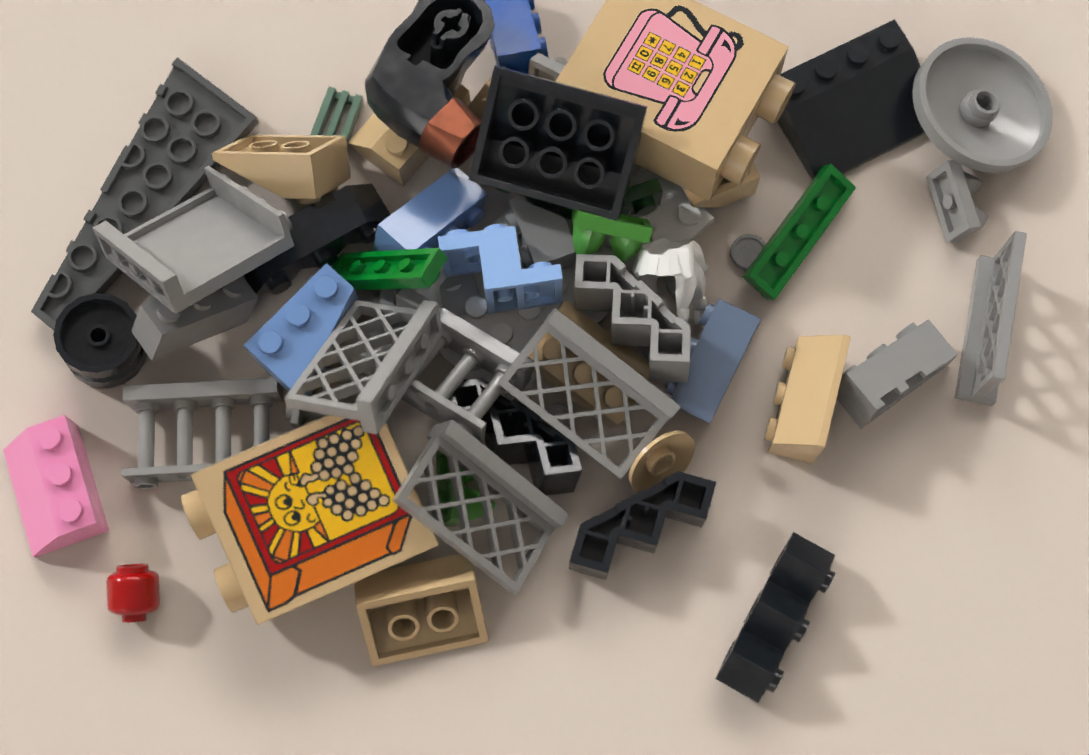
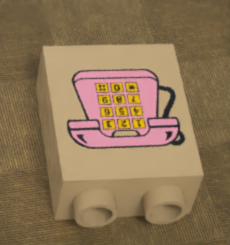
M606 0L556 82L648 106L635 163L708 201L712 199L723 178L737 185L742 184L761 147L760 143L748 138V134L758 117L774 125L777 123L796 83L780 76L789 46L695 0Z

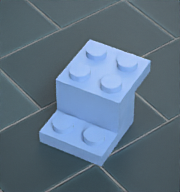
M493 224L481 231L468 232L465 229H456L447 232L445 236H438L439 248L448 257L443 266L445 277L482 272L488 314L562 304L563 277L561 264L552 265L550 262H537L531 264L528 269H521L515 226L507 227L504 224Z

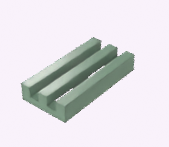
M329 86L310 135L323 134L334 102L338 101L325 136H335L346 104L351 105L340 136L346 137L347 144L364 103L363 96L355 94L354 97L344 90L340 93L336 91V88Z

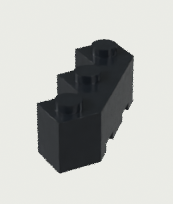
M373 184L344 186L332 193L335 200L318 209H316L314 204H311L289 216L292 224L290 234L294 246L244 275L257 295L265 293L277 295L283 293L292 285L291 281L301 269L315 267L321 269L326 263L329 266L333 265L338 260L337 255L347 244L364 242L365 244L373 243L378 224L391 215Z
M483 378L463 380L448 400L468 411L489 382ZM500 394L481 419L486 422V447L508 465L528 463L533 485L545 495L574 492L583 471L576 444L558 430L541 421L539 415L518 400L513 399L510 401Z
M677 471L664 478L658 484L638 492L616 504L615 507L581 523L569 561V569L606 580L617 543L654 554L658 546L665 517L702 528L707 519L716 482Z
M795 532L792 533L769 573L770 576L763 589L758 594L746 616L744 625L736 640L730 646L717 673L716 680L757 703L766 690L772 693L775 691L784 674V671L778 668L784 652L792 640L798 643L801 641L810 624V621L805 619V615L812 599L818 590L825 593L835 576V572L830 570L835 554Z

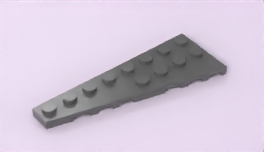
M178 57L172 62L173 69L163 85L160 84L156 90L157 97L148 113H143L138 122L140 127L129 146L125 145L100 189L102 194L94 208L86 213L84 217L85 224L75 241L71 240L65 250L67 255L56 275H51L31 310L37 318L53 331L56 319L65 306L81 296L93 293L103 294L123 273L106 259L92 227L106 220L121 233L126 234L190 199L208 180L204 168L209 165L217 170L221 165L213 161L212 153L248 136L259 124L254 114Z

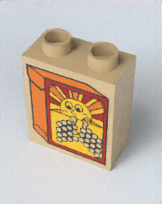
M326 415L191 474L197 489L181 496L185 514L196 536L202 540L217 533L229 560V563L214 569L216 583L228 609L235 613L249 607L257 625L439 545L436 535L392 501L409 473L387 422H385L378 434L363 432L361 422L358 420ZM414 487L408 498L421 508L423 505Z

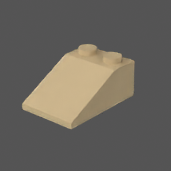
M250 134L212 153L213 161L282 198L298 199L301 204L319 202L321 196L337 191L339 185L351 179L345 136Z

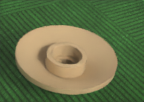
M672 431L650 442L640 452L631 466L629 472L630 486L638 493L658 484L664 478L677 471L684 472L690 464L695 451V443L692 437L683 431Z

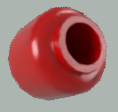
M149 564L116 566V572L108 576L106 581L107 608L113 614L122 615V622L147 620L146 613H151L158 609L160 604L159 575L157 572L149 570Z

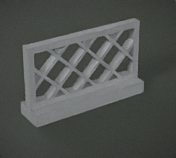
M1015 231L994 258L980 255L976 261L954 397L956 399L993 406L996 403L998 386L1005 379L1027 233Z
M355 300L285 396L286 406L358 420L361 422L363 432L378 434L443 334L438 302L423 300L418 309H410ZM361 315L376 317L357 324V320ZM401 321L408 322L406 326L394 330L390 326ZM381 328L386 332L368 339L364 335ZM358 337L360 341L343 348L339 347L341 342ZM393 343L390 350L376 354L373 350ZM367 352L369 357L349 364L348 358ZM341 362L342 367L322 373L321 370L325 366ZM375 367L377 369L371 376L358 379L356 376L358 373ZM347 377L352 381L334 389H331L329 386L330 383ZM319 387H323L325 391L312 397L304 396L306 392ZM359 393L354 405L338 402L340 399Z
M556 308L548 315L541 327L497 382L620 479L623 478L640 452L652 441L669 418L672 419L681 407ZM548 332L560 342L562 358L539 361L537 344ZM565 346L577 356L566 358ZM533 350L534 362L523 363ZM584 360L591 366L593 382L570 385L567 362ZM563 363L565 386L542 388L539 366ZM535 367L538 389L521 391L509 382L518 368ZM596 370L608 380L597 382ZM616 385L622 390L623 406L601 409L598 387ZM593 387L596 410L573 412L570 390ZM566 391L568 413L551 415L544 409L543 393ZM538 394L539 404H537L527 395ZM627 395L639 404L628 406ZM646 409L657 417L647 431L631 432L629 411ZM624 412L627 433L604 436L601 414ZM597 415L599 437L582 439L575 433L574 418ZM569 418L570 429L559 420ZM642 437L633 448L632 438ZM627 439L629 455L618 467L606 457L605 442ZM600 442L601 453L590 444Z
M453 419L436 424L426 437L430 441L392 501L510 593H519L555 528L563 526L569 513ZM437 449L448 458L449 474L434 475L432 457ZM424 472L425 478H420L422 473ZM470 475L477 480L480 497L465 500L461 476ZM451 478L455 502L440 504L436 480ZM426 482L430 506L420 508L408 496L416 484ZM499 498L506 504L509 521L494 523L490 500ZM481 502L485 525L470 528L466 504ZM457 507L461 530L450 531L443 525L442 508ZM426 511H431L432 516L429 515ZM528 521L539 530V533L532 545L524 546L519 523ZM510 525L514 548L500 551L495 527ZM486 529L490 553L481 555L474 550L471 532ZM461 534V535H462V540H461L458 536H456V535ZM515 553L518 570L513 579L503 572L501 555Z

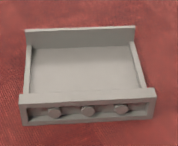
M209 165L204 168L211 186L209 189L126 234L121 233L106 220L92 227L106 259L175 314L294 246L290 234L292 224L283 210L275 209L264 198H258L250 193L244 185L236 184L227 174H221Z

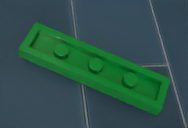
M831 163L824 165L743 274L742 278L768 301L775 300L856 187Z
M440 248L340 253L338 260L332 265V268L351 284L355 290L430 288L439 278L440 270L448 257Z

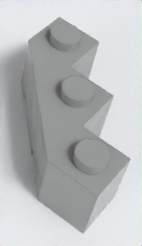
M576 254L575 309L612 311V345L649 346V381L688 383L691 326L680 316L676 317L664 306V301L642 280L638 281L626 270V265L615 255Z

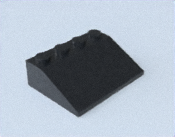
M895 19L781 73L780 76L796 83L777 123L812 181L824 165L831 163L844 174L925 134L913 104V83L920 64L914 48Z
M495 65L468 180L617 221L624 208L648 106Z

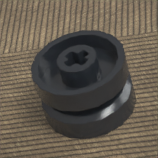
M93 293L81 296L65 306L56 319L53 337L57 352L74 376L91 387L111 388L125 384L139 373L147 357V353L131 332L137 315L127 302L114 295Z

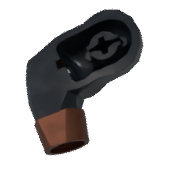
M418 0L413 12L388 38L365 80L367 103L378 119L399 137L419 147L422 152L450 168L456 169L463 165L475 152L482 121L460 99L453 98V96L460 87L465 72L485 49L495 23L491 8L484 0Z

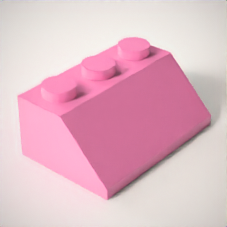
M63 415L26 428L3 449L33 557L44 555L109 531L79 426L67 416Z

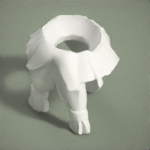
M663 237L641 246L635 256L632 267L634 278L638 281L642 280L657 294V280L659 276L675 277L677 317L680 316L689 324L690 309L688 306L693 300L695 325H701L699 322L707 306L704 272L709 268V265L705 262V256L700 245L694 240L689 241L686 238L683 241H671Z

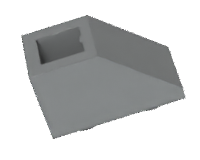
M518 198L509 200L510 214L505 215L508 227L515 226L516 235L520 238L523 247L518 249L525 269H528L531 264L537 262H550L552 265L561 264V270L576 265L573 238L564 217Z

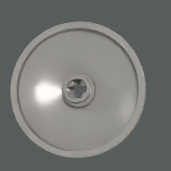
M981 38L954 39L937 47L921 64L916 73L913 83V104L919 123L934 145L957 163L981 172H1008L1020 168L1042 150L1048 141L1052 129L1053 115L1047 90L1033 68L1019 55L1005 46Z

